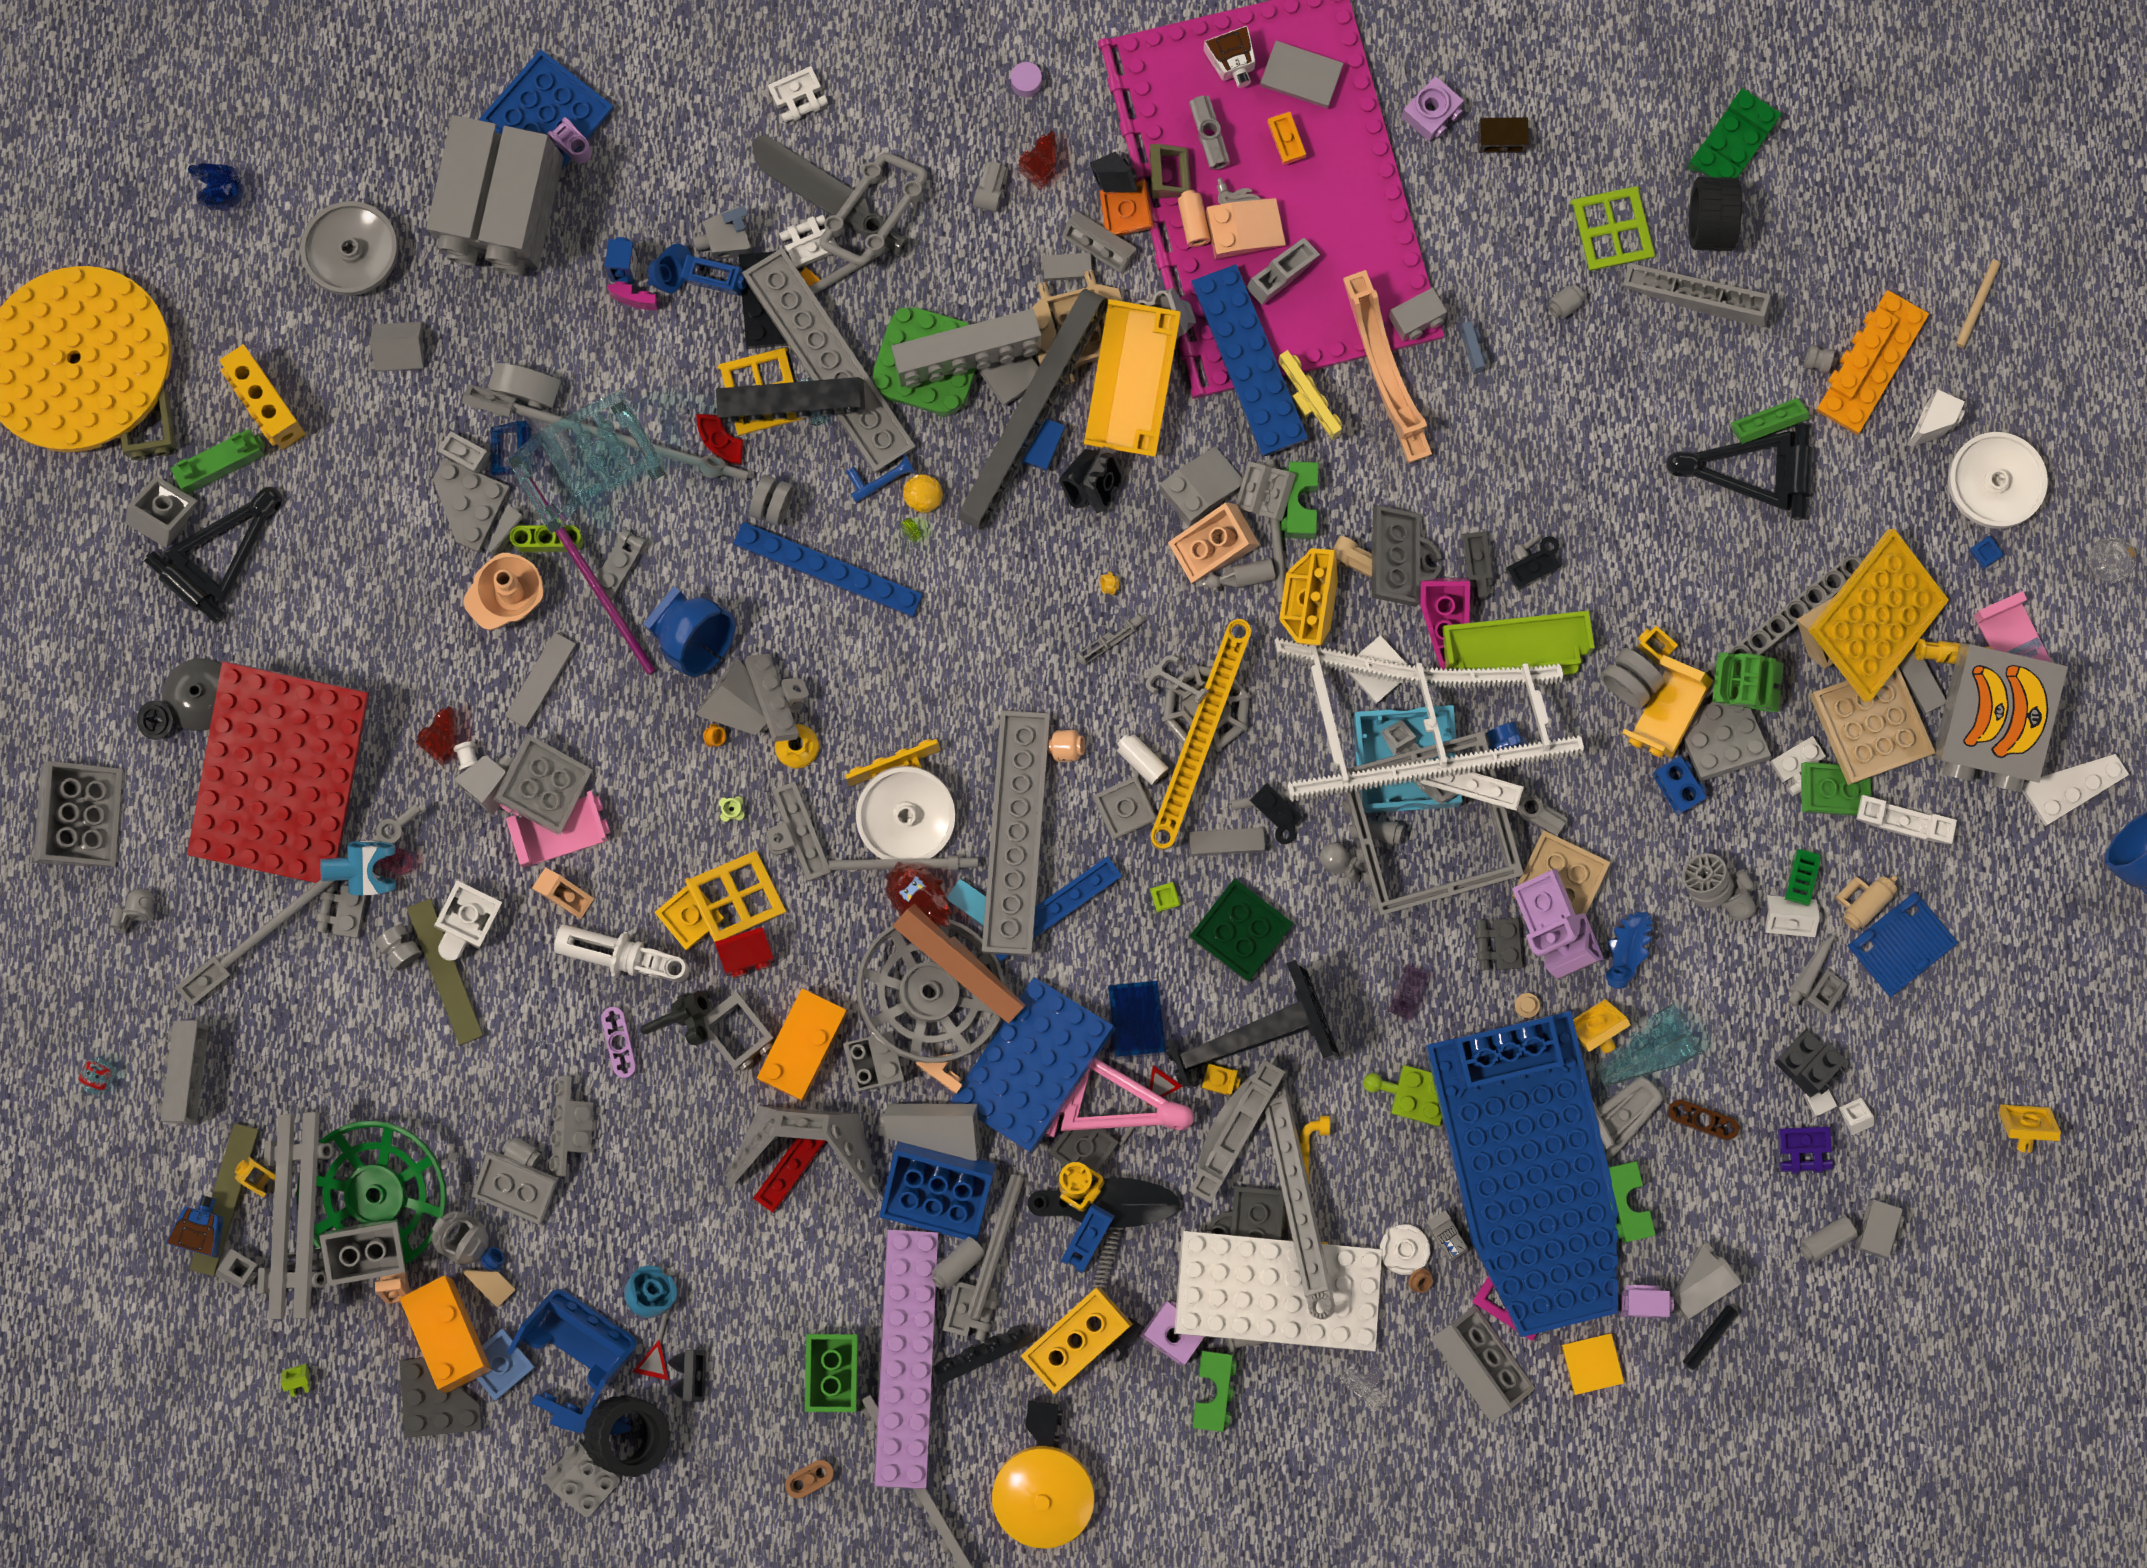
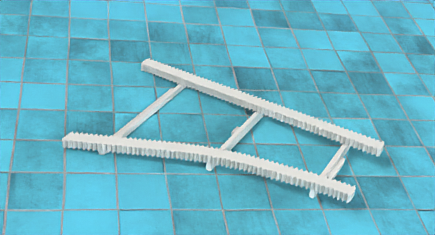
M1278 637L1275 639L1274 644L1278 658L1282 655V659L1286 656L1287 660L1291 657L1292 661L1296 658L1297 662L1301 659V663L1306 661V664L1309 661L1311 665L1314 663L1311 667V672L1334 765L1339 766L1341 775L1338 774L1336 777L1333 774L1332 778L1328 775L1327 779L1323 776V779L1318 777V780L1313 778V781L1308 779V782L1304 779L1303 783L1299 780L1298 783L1294 781L1291 784L1289 781L1287 790L1289 799L1292 802L1294 798L1298 801L1299 797L1302 800L1304 797L1308 800L1309 796L1313 799L1314 795L1318 798L1319 794L1323 797V794L1328 796V793L1333 795V792L1338 794V791L1342 794L1343 790L1347 793L1348 790L1352 792L1355 789L1357 792L1358 788L1362 791L1363 787L1367 790L1368 786L1370 789L1373 786L1377 788L1378 785L1382 788V784L1387 787V783L1392 786V782L1395 785L1397 782L1401 784L1402 781L1406 784L1407 780L1411 783L1412 779L1416 782L1417 778L1419 781L1422 778L1426 780L1427 777L1431 780L1432 776L1436 779V775L1441 778V775L1446 777V774H1448L1450 777L1451 773L1455 776L1456 772L1460 775L1461 771L1464 774L1466 771L1470 773L1471 770L1475 773L1476 769L1480 772V768L1485 771V768L1490 770V767L1494 769L1495 766L1499 769L1500 765L1504 768L1505 764L1508 767L1510 764L1514 766L1515 763L1519 765V762L1524 765V761L1527 764L1529 760L1532 763L1534 760L1538 762L1539 759L1543 762L1544 758L1548 761L1549 757L1553 760V757L1558 759V756L1563 758V755L1568 757L1569 754L1572 757L1573 753L1576 756L1578 753L1581 755L1583 753L1584 745L1579 735L1577 739L1573 736L1572 739L1568 737L1567 740L1563 737L1562 741L1558 738L1557 742L1555 739H1553V742L1549 740L1545 728L1549 720L1540 691L1534 688V683L1537 686L1539 683L1543 685L1544 682L1546 685H1548V682L1552 684L1553 681L1556 684L1558 681L1562 683L1563 672L1559 663L1557 667L1554 664L1551 667L1549 664L1548 668L1545 665L1542 668L1540 665L1539 669L1537 666L1534 669L1531 666L1529 669L1528 664H1522L1521 670L1519 667L1516 670L1514 667L1511 670L1509 667L1506 670L1504 667L1502 670L1499 667L1497 670L1494 667L1490 670L1488 667L1487 670L1483 668L1482 671L1479 668L1477 671L1474 668L1472 671L1469 668L1467 671L1464 668L1462 671L1460 668L1458 671L1455 668L1453 671L1451 668L1449 671L1446 668L1444 671L1442 668L1438 671V668L1434 670L1432 667L1429 670L1427 667L1425 670L1424 666L1422 667V663H1416V668L1415 665L1412 668L1410 665L1406 667V664L1402 667V664L1398 666L1395 663L1393 665V662L1389 664L1388 661L1386 663L1383 660L1379 662V659L1374 661V658L1371 660L1369 657L1365 659L1364 656L1360 658V655L1355 657V654L1351 656L1350 653L1346 655L1345 651L1341 654L1340 650L1336 653V650L1331 652V648L1327 651L1326 647L1322 650L1321 646L1317 649V646L1314 645L1308 647L1307 645L1303 646V644L1298 645L1296 642L1293 644V640L1288 642L1287 639L1284 642L1283 638L1280 641ZM1325 665V668L1330 666V669L1332 667L1335 670L1339 668L1340 671L1344 669V672L1349 670V673L1352 671L1354 674L1358 672L1359 675L1363 673V676L1368 674V677L1373 675V678L1377 676L1378 680L1382 677L1383 681L1386 678L1387 681L1391 679L1392 682L1396 680L1397 683L1401 681L1402 684L1405 681L1406 685L1409 682L1411 685L1415 683L1416 686L1420 683L1429 719L1423 721L1426 733H1433L1440 761L1438 758L1435 761L1431 759L1430 762L1426 759V763L1421 760V764L1416 761V764L1412 762L1411 765L1407 763L1406 766L1402 763L1401 767L1397 764L1396 768L1392 765L1391 769L1389 766L1386 769L1382 766L1381 770L1377 767L1376 771L1372 768V771L1367 769V772L1362 770V773H1360L1358 770L1357 774L1354 771L1352 775L1349 772L1347 774L1321 667ZM1429 684L1432 687L1434 684L1435 688L1437 685L1440 688L1442 685L1444 688L1447 685L1449 688L1452 685L1454 688L1456 686L1460 688L1461 685L1464 688L1466 685L1468 688L1471 685L1473 688L1476 685L1478 688L1481 685L1483 688L1487 685L1489 688L1492 685L1494 688L1495 685L1498 687L1502 685L1504 687L1506 684L1509 687L1511 684L1514 687L1516 684L1519 687L1521 684L1524 687L1526 684L1542 743L1539 741L1537 745L1534 742L1533 746L1530 743L1528 746L1524 744L1523 747L1519 744L1518 748L1515 745L1514 748L1509 746V750L1504 747V750L1500 748L1499 751L1495 748L1494 752L1490 749L1489 753L1485 750L1484 754L1482 751L1479 754L1475 752L1474 755L1470 752V756L1465 753V757L1460 754V757L1456 755L1453 758L1451 755L1449 759L1444 751L1427 685Z

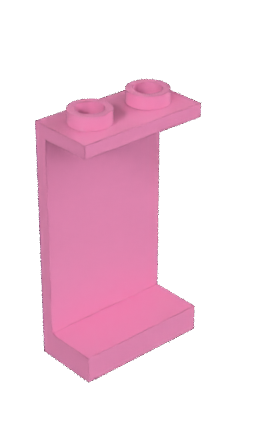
M2023 591L1983 608L1973 615L1989 647H1992V649L2051 662L2023 606V603L2027 600Z
M592 791L586 792V797L579 798L559 835L526 817L517 818L515 815L507 817V825L519 864L526 868L608 841L607 834L611 832L607 820H602L599 812L603 810L600 797H595Z

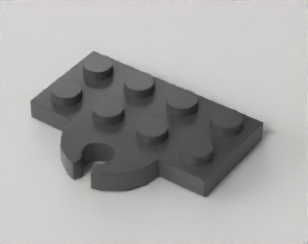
M1376 505L1373 508L1372 598L1416 607L1420 604L1421 581L1435 579L1442 568L1439 566L1429 567L1426 564L1425 558L1430 559L1432 562H1438L1442 559L1441 554L1430 540L1421 537V514Z
M1234 1186L1232 1211L1222 1212L1215 1216L1207 1225L1206 1230L1212 1231L1219 1228L1223 1230L1225 1235L1281 1240L1284 1207L1282 1190Z

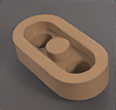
M817 1460L787 1478L785 1482L786 1492L793 1498H803L830 1483L834 1476V1469L829 1462ZM819 1468L825 1469V1477L819 1478L816 1472ZM800 1480L803 1482L801 1490L794 1488L795 1481Z

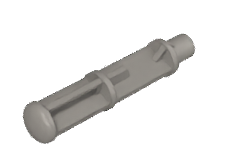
M1136 615L1132 619H1126L1123 629L1114 635L1109 632L1078 652L1076 654L1078 661L1082 665L1089 663L1123 638L1133 633L1136 627L1143 623L1142 618ZM1098 641V646L1082 656L1081 652ZM1102 647V652L1094 656L1089 661L1085 660V658H1087L1088 656H1090Z

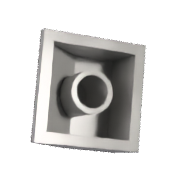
M155 476L127 506L125 524L167 548L183 530L197 504V500Z

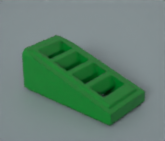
M1801 849L1796 850L1792 858L1784 900L1806 906L1810 905L1821 859L1820 854ZM1798 870H1802V871L1809 872L1810 874L1807 875V874H1803V873H1800V872H1797V871H1798ZM1795 879L1807 882L1808 884L1805 885L1795 882ZM1793 888L1805 891L1806 895L1793 892Z

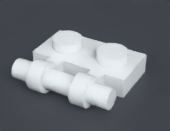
M811 66L768 85L777 108L780 109L787 105L789 111L781 114L784 123L790 120L797 121L801 119L800 116L811 111L815 113L820 110V107L828 104L825 95L816 98L814 93L821 91V86ZM807 97L809 102L796 107L794 102Z
M823 215L816 218L813 216L806 219V222L797 226H788L787 230L779 233L782 242L789 239L793 241V243L786 245L785 248L796 269L831 255V253L823 250L819 245V239L825 229L821 231L819 229V226L824 225L825 218ZM812 231L813 234L800 239V234ZM832 237L829 242L837 245L834 237Z
M1812 736L1771 760L1770 763L1783 783L1792 778L1795 784L1789 787L1788 790L1792 796H1795L1800 792L1802 793L1801 763H1818L1826 756Z

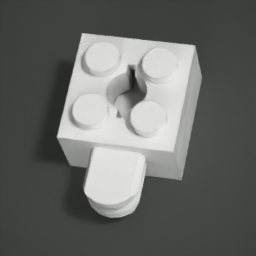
M456 881L434 925L435 928L445 932L438 947L440 956L444 960L455 961L461 956L467 943L479 949L502 902L460 881Z

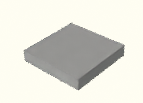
M1137 775L1092 795L1112 841L1154 823L1157 819Z

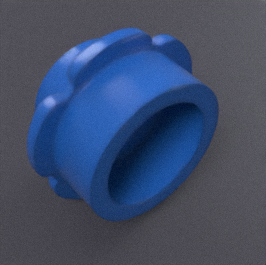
M497 1247L487 1248L485 1254L481 1256L482 1265L491 1271L501 1269L505 1261L503 1252Z

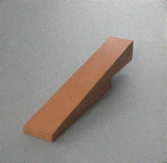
M915 904L909 907L893 924L897 931L1008 1024L1026 1006L955 936L949 938Z

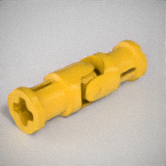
M1919 639L1915 645V659H1931L1937 663L1955 664L1960 643L1947 641L1934 643Z

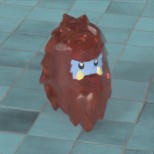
M897 862L894 869L890 870L885 876L888 880L886 894L891 900L892 907L897 909L901 917L909 907L915 904L935 924L948 927L950 924L947 915L951 916V909L947 903L949 901L940 887L943 880L933 876L932 872L924 869L925 867L921 865Z

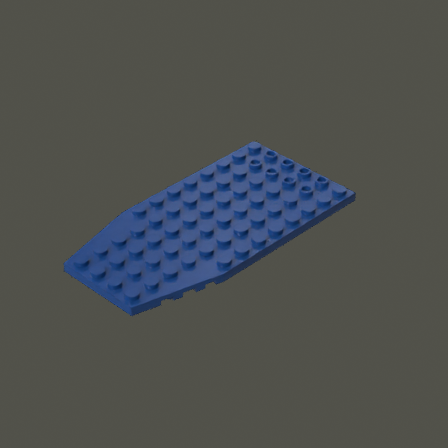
M1571 1011L1425 1045L1471 1242L1519 1337L1618 1313V1230H1616L1615 1226L1617 1225L1618 1209Z

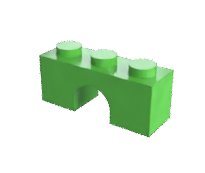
M1289 461L1288 469L1283 470L1296 475L1286 506V516H1283L1281 521V531H1286V538L1315 539L1317 510L1303 508L1299 504L1298 497L1304 492H1316L1318 487V463Z
M1637 1161L1609 1167L1618 1209V1224L1615 1225L1616 1230H1618V1239H1622V1243L1655 1236L1650 1211L1634 1212L1628 1207L1626 1201L1627 1194L1631 1189L1643 1186Z
M1201 1351L1198 1377L1212 1380L1217 1387V1394L1214 1400L1209 1403L1195 1402L1192 1428L1223 1432L1224 1427H1229L1230 1412H1226L1227 1401L1232 1402L1233 1386H1229L1230 1376H1235L1237 1361L1232 1360L1233 1355Z

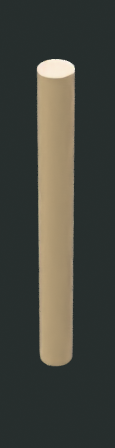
M1998 260L1991 261L1955 345L1960 348H1965L2001 264Z

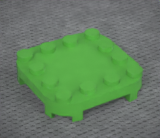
M919 308L898 309L887 326L873 372L875 387L884 400L929 411L940 417H946L956 413L961 408L963 409L967 402V396L976 368L968 369L962 375H945L943 379L935 382L926 380L913 388L901 387L891 346L970 324Z

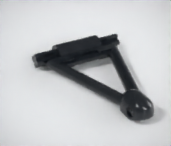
M1806 423L1795 424L1794 446H1790L1791 432L1788 431L1757 438L1744 444L1739 442L1695 453L1674 452L1668 456L1666 467L1669 473L1674 476H1695L1785 511L1787 510L1788 496L1792 497L1791 519L1797 521L1800 519L1805 520L1806 498L1811 496L1813 448L1809 446L1810 425ZM1777 446L1775 494L1703 467L1705 462Z
M265 487L249 503L163 551L164 554L174 561L172 564L166 562L155 551H152L151 554L148 553L144 562L160 575L159 580L196 612L200 610L217 624L224 619L223 617L226 613L214 604L210 597L214 596L220 603L225 604L266 520L280 508L282 496L276 488ZM252 515L253 520L220 585L184 554Z

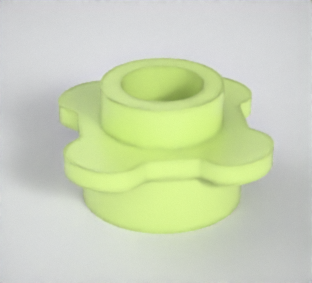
M741 797L722 798L719 801L722 811L720 818L723 822H728L731 819L741 821L744 818L745 814L742 811L743 799Z

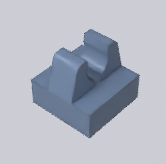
M744 205L723 213L722 218L725 224L732 222L737 233L746 229L742 217L747 216L748 213Z

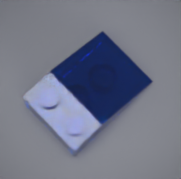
M1158 981L1108 985L1112 1025L1116 1028L1113 1032L1115 1060L1165 1055L1166 1049Z

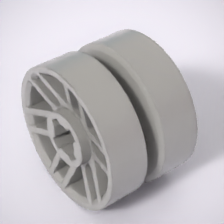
M764 474L754 492L749 516L759 520H763L766 516L767 523L779 527L790 506L794 485L784 481L777 485L776 478Z
M1710 853L1700 854L1691 858L1683 868L1682 881L1696 905L1703 908H1714L1722 905L1731 897L1734 890V882L1724 861L1719 856Z

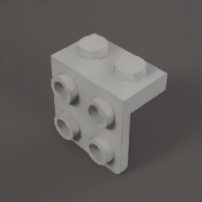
M577 1441L565 1451L564 1457L548 1470L544 1481L556 1495L581 1515L589 1517L615 1489L620 1479L616 1474L603 1470L593 1463L594 1461L587 1454L586 1447Z

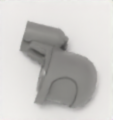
M1328 843L1320 851L1319 858L1321 864L1328 872L1332 874L1345 873L1353 883L1360 881L1359 872H1363L1365 869L1363 863L1359 864L1357 856L1351 858L1349 852L1339 843Z
M1741 869L1738 872H1730L1734 882V890L1731 897L1721 905V907L1727 909L1730 917L1735 921H1745L1755 912V903L1748 893L1753 891L1754 884L1745 870Z
M145 889L131 891L126 899L125 908L117 905L113 909L110 927L116 929L117 933L125 934L132 920L154 921V914L152 913L155 904L154 895Z

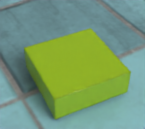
M1174 882L1150 888L1156 913L1181 906Z

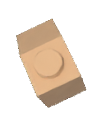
M546 867L532 887L533 890L579 919L583 917L594 900L593 897Z

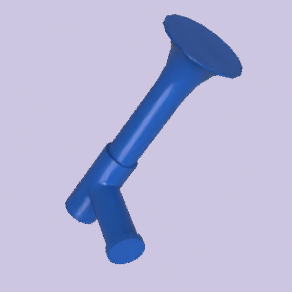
M905 454L903 461L896 468L864 485L855 467L846 471V474L857 489L851 493L856 503L903 474L914 473L917 475Z

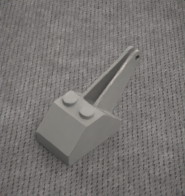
M398 1220L364 1223L322 1233L319 1235L321 1247L313 1249V1254L322 1252L323 1260H312V1270H325L328 1286L406 1272ZM296 1252L288 1253V1259L296 1258ZM296 1261L287 1262V1268L295 1269Z

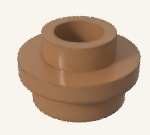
M1425 1268L1415 1270L1408 1280L1410 1289L1419 1293L1427 1292L1433 1284L1432 1275Z

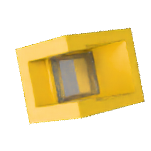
M1655 626L1651 631L1647 628L1638 637L1640 643L1637 648L1659 667L1663 655L1668 657L1678 644L1658 626Z
M251 1157L247 1161L242 1160L235 1169L237 1174L235 1179L263 1198L266 1193L262 1189L271 1178L275 1181V1173Z

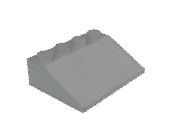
M47 761L41 765L33 863L115 867L123 769Z

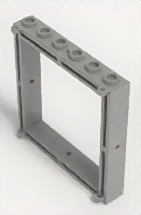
M1484 731L1442 742L1445 754L1472 747L1473 754L1475 752L1479 754L1480 751L1484 754L1485 750L1489 753ZM1436 744L1348 768L1346 771L1347 774L1349 772L1352 775L1353 771L1356 774L1358 770L1360 773H1362V770L1367 772V769L1372 771V768L1376 771L1377 767L1381 770L1382 766L1385 769L1389 766L1391 769L1392 765L1396 768L1397 764L1401 767L1402 763L1406 765L1407 763L1411 764L1412 762L1416 763V761L1419 762L1437 757ZM1490 767V770L1485 768V771L1480 768L1479 774L1497 779L1495 770ZM1353 789L1352 792L1348 790L1346 793L1343 790L1345 801H1342L1345 815H1350L1352 825H1349V831L1352 839L1357 840L1359 848L1355 849L1359 864L1363 863L1364 865L1363 881L1366 888L1370 887L1372 897H1369V903L1372 911H1376L1377 915H1384L1524 875L1505 807L1487 802L1505 867L1388 899L1359 791L1357 790L1356 792Z

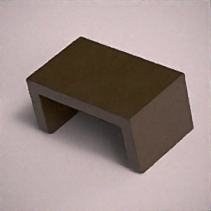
M1528 117L1480 118L1478 123V153L1527 152L1529 146Z

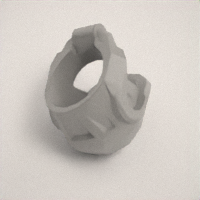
M459 1211L450 1212L442 1218L439 1217L432 1227V1242L436 1251L458 1265L470 1264L480 1260L489 1246V1237L484 1224ZM459 1224L456 1233L446 1243L450 1231Z

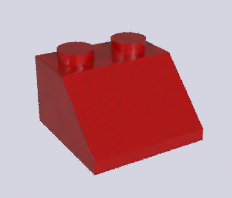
M763 927L714 942L725 974L727 976L732 975L733 978L745 976L747 974L746 971L756 968L757 971L771 967L770 963L775 962L767 934Z

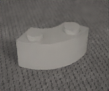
M495 363L487 389L515 397L516 401L526 403L528 407L541 411L542 408H553L561 381L532 369L511 364Z

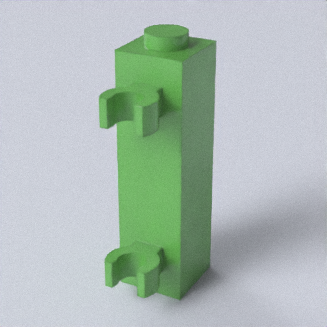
M248 429L242 433L238 432L230 436V439L188 460L185 458L177 462V465L170 469L180 489L184 493L189 494L264 457L265 454L262 448L265 447V444L259 434L254 435Z

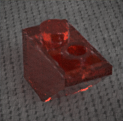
M1052 130L1047 135L1043 134L1035 143V147L1030 152L1026 151L1019 159V172L1039 190L1056 174L1055 133Z
M450 706L446 709H441L435 715V721L429 728L425 727L419 732L418 740L415 742L440 765L454 752L453 747L458 745L456 712Z

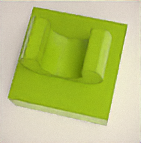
M307 1364L283 1370L281 1373L283 1391L289 1390L292 1397L296 1396L295 1388L303 1387L305 1393L309 1392L310 1372Z

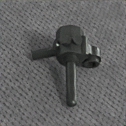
M706 990L682 993L671 1004L670 1013L642 1025L640 1028L641 1033L648 1034L674 1022L687 1026L688 1031L685 1037L690 1045L698 1046L707 1042L708 1032L705 1028L704 1017L711 1012L710 1001L708 1000L710 997L709 993Z

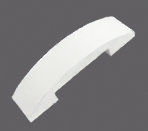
M1865 795L1861 796L1856 818L1863 823L1886 831L1944 844H1952L1957 822L1955 819L1944 816L1928 815L1886 804L1884 800Z

